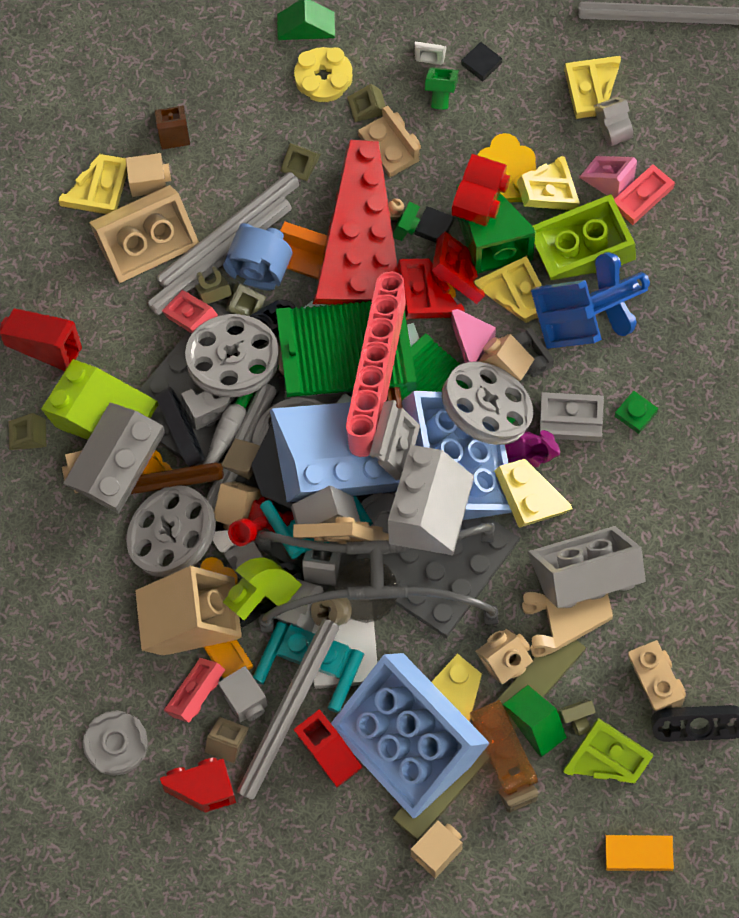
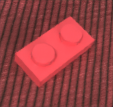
M652 164L614 200L621 215L634 225L674 188L675 182Z
M184 290L162 310L169 320L190 333H193L204 322L218 316L211 306Z
M199 658L164 711L173 718L189 723L199 713L201 705L209 693L217 687L225 669L217 662Z

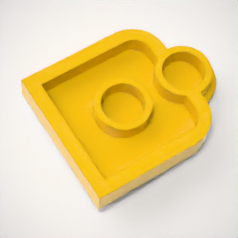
M507 133L499 134L493 138L490 147L482 149L478 156L507 165L506 174L510 175V181L506 192L500 193L510 203L522 202L517 180L529 171H536L535 154L529 147L520 146L515 136Z

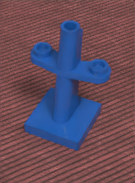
M606 252L599 255L595 261L599 290L589 293L586 280L539 286L532 289L531 293L546 348L592 344L602 340L595 315L604 310L615 333L620 336L631 334L635 330L637 322L624 301L648 291L650 285L648 276L640 272L619 281L621 261L616 254ZM637 279L641 280L642 287L638 284Z

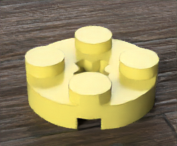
M321 47L302 52L298 57L294 70L295 83L298 90L310 97L311 100L317 102H329L340 98L352 83L351 63L344 56V52L337 47ZM320 70L331 72L325 80H322L319 75L316 76Z

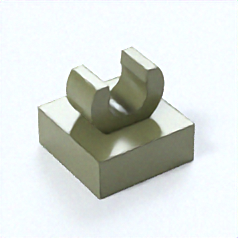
M212 267L214 276L209 281L204 280L201 272L197 273L199 284L195 285L200 300L206 304L232 296L228 282L224 276H221L216 267Z
M585 699L557 709L561 723L571 722L576 735L580 736L588 733L591 729L586 716L596 713L592 700Z

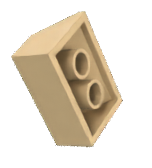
M170 185L89 222L99 247L119 283L182 255L199 243L179 193Z

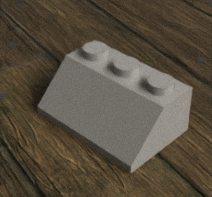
M110 402L63 484L119 514L165 434L163 425L135 410Z
M410 445L388 518L389 544L453 555L473 485L474 475L443 450Z
M616 526L528 551L545 597L557 608H570L575 606L577 602L587 599H600L607 593L617 590H630L635 585L646 582L642 547Z

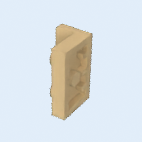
M387 105L382 108L383 116L359 129L358 136L361 140L379 141L382 167L389 178L419 162L421 145L413 133L409 134L400 114L398 112L393 113Z

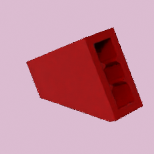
M14 308L10 316L5 317L0 325V336L4 346L63 371H66L73 359L76 360L82 349L75 323L68 319Z

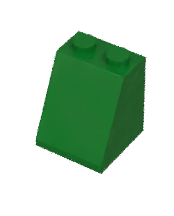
M499 193L497 201H500L497 216L495 219L490 218L487 226L457 217L477 274L502 268L527 256L529 261L533 260L535 244L534 227L501 193Z

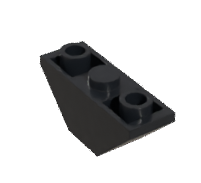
M271 424L251 466L261 495L291 509L292 504L296 502H287L275 435L273 425Z

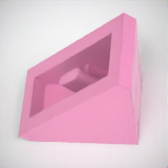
M596 156L580 175V178L605 195L612 194L615 199L634 182L637 160L634 157Z
M458 309L452 310L451 324L464 362H478L485 352L483 348L486 343L495 337L496 327Z

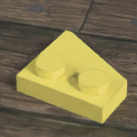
M564 156L558 157L555 162L549 165L544 164L538 167L536 171H529L523 174L517 180V186L524 207L573 210L580 204Z
M527 256L474 281L477 288L484 290L488 297L525 323L538 318L531 290L542 285Z

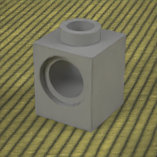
M246 666L218 682L221 694L240 723L246 719L253 721L265 712L264 708L268 706L266 696Z

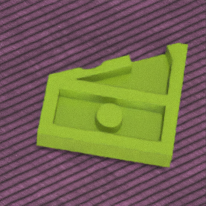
M597 718L564 767L563 772L567 775L579 774L593 776L596 779L607 780L610 778L617 779L620 782L636 783L653 758V753Z

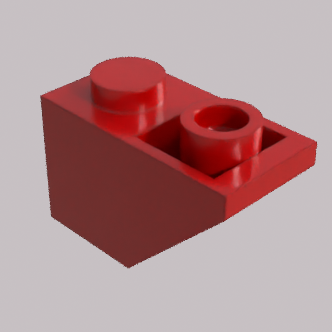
M320 709L293 729L298 739L337 788L363 768Z
M204 759L198 763L197 767L187 770L184 767L175 768L168 771L166 776L160 778L164 792L205 813L236 803L224 759Z

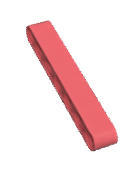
M393 271L381 274L376 280L346 422L349 450L358 457H367L371 451L382 407L387 400L406 305L404 278L399 273Z

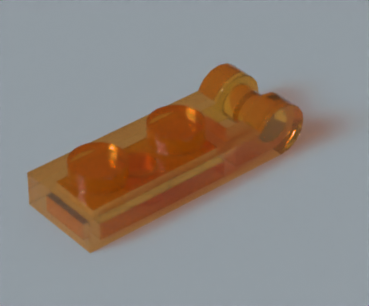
M498 700L470 712V718L475 728L490 743L485 750L505 793L510 795L517 792L518 787L525 784L531 786L538 783L537 775L529 763L501 701ZM518 765L521 772L511 776L508 769Z

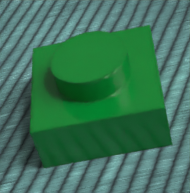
M409 201L393 231L394 239L402 241L407 233L413 235L420 221L416 217L420 206Z
M633 391L617 409L614 417L640 434L656 415L658 407Z

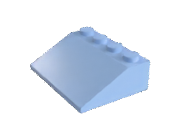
M413 391L402 400L403 409L420 425L415 446L443 450L474 475L463 520L512 513L494 472L499 466L508 464L505 444L494 445L484 443L464 433L448 416L442 402V392ZM457 404L461 411L470 413L466 406ZM482 422L487 430L495 432L492 425Z
M351 402L273 408L270 410L287 502L300 501L328 486H333L351 496L397 491L400 480H395L378 464L379 459L376 457L372 458L370 455L358 457L350 452L346 422Z
M404 653L384 654L331 722L352 753L412 818L419 816L462 776L490 744Z

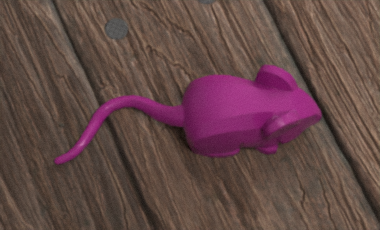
M546 430L540 431L539 435L524 432L518 440L505 444L508 463L526 459L534 467H539L541 463L551 461L553 458L558 457L561 452L554 435Z

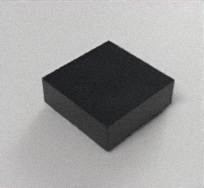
M482 42L461 60V65L482 82L502 64V58Z
M426 206L415 229V235L437 243V238L444 231L449 232L454 222V216Z

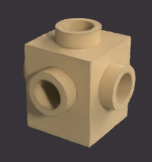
M507 629L492 634L488 638L487 643L475 651L489 674L501 684H504L511 678L520 676L525 672L526 667L534 662L527 652L531 647L520 633L515 635Z

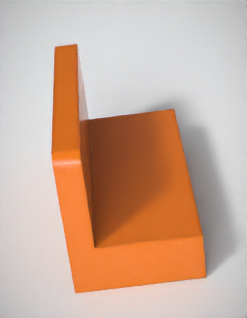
M284 221L280 231L284 234L283 240L289 244L293 252L287 269L318 279L324 258L323 253L327 235Z

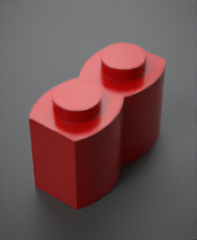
M472 154L452 204V215L487 226L490 218L495 219L500 207V201H497L500 192H506L510 181V175L506 174L507 165Z

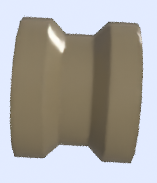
M348 598L325 600L312 604L311 615L313 621L318 626L323 619L333 621L340 626L350 620L352 607Z

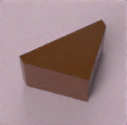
M184 105L155 110L161 149L190 145Z

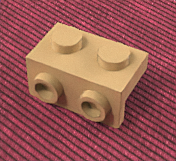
M653 641L629 651L628 657L653 710L658 711L665 707H682L686 697L685 689L681 681L675 678L671 670L672 663L669 655L665 650L662 651L658 641Z

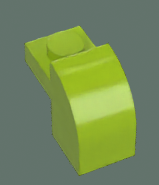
M262 557L253 558L242 563L235 570L243 578L231 588L223 603L245 621L265 596L277 606L287 603L302 584L273 560Z

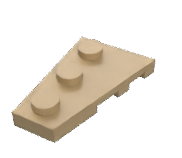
M337 517L335 518V523L294 524L293 538H314V541L346 544L347 541L389 540V535L383 532V527L369 526L368 522H355V518Z

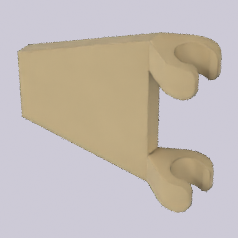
M527 592L523 596L522 609L525 614H534L546 609L552 636L535 635L532 637L531 654L534 657L551 654L613 618L608 593L600 599H587L577 602L575 606L570 608H557L545 595L540 593Z

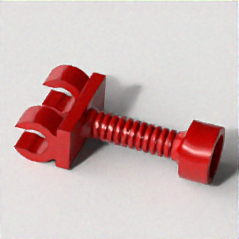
M261 497L259 500L253 501L248 519H239L229 526L228 535L233 544L245 546L255 540L257 532L265 528L275 533L260 508V505L268 500L267 498ZM287 511L285 514L278 512L286 526H289L290 522L294 520L291 511Z

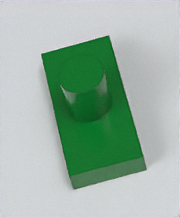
M430 67L425 81V90L432 91V108L448 109L449 95L455 92L459 70Z

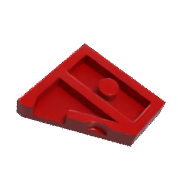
M444 231L437 238L432 271L438 279L449 283L474 303L478 304L485 297L484 290L477 288L474 284L478 274L472 264L470 252L466 246Z
M429 258L399 260L397 264L398 272L404 278L406 319L451 318L452 310L458 309L465 312L463 305H458L449 293L451 288L448 284L438 279L432 271L433 263Z

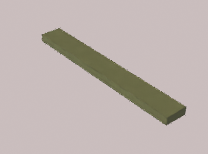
M575 640L551 654L535 657L533 659L534 662L526 667L525 672L513 681L475 724L474 727L490 744L473 765L419 816L412 818L402 807L393 817V821L418 842L518 728L502 704L526 685H529L544 698L586 651V647Z

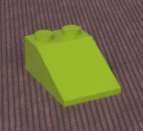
M612 194L533 225L535 230L534 245L550 280L596 273V258L606 252L616 254L621 261V265L636 260L635 242Z
M73 359L41 410L56 428L88 440L110 402L135 410L148 418H151L159 404L157 400L101 369Z

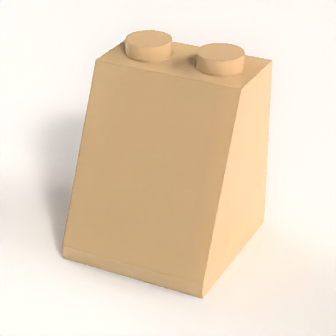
M189 566L135 590L142 651L168 655L242 638L239 616L223 603L231 588L235 586V578Z

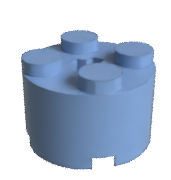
M242 223L235 233L223 267L234 279H236L237 275L245 278V285L267 291L274 290L276 285L280 286L293 252L289 244L283 240L284 234L275 228L264 230Z

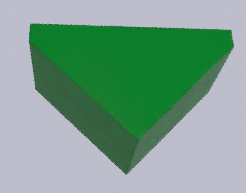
M299 0L277 14L278 40L335 38V13L312 0Z
M526 685L502 704L503 708L540 757H543L567 738L557 708L529 685Z

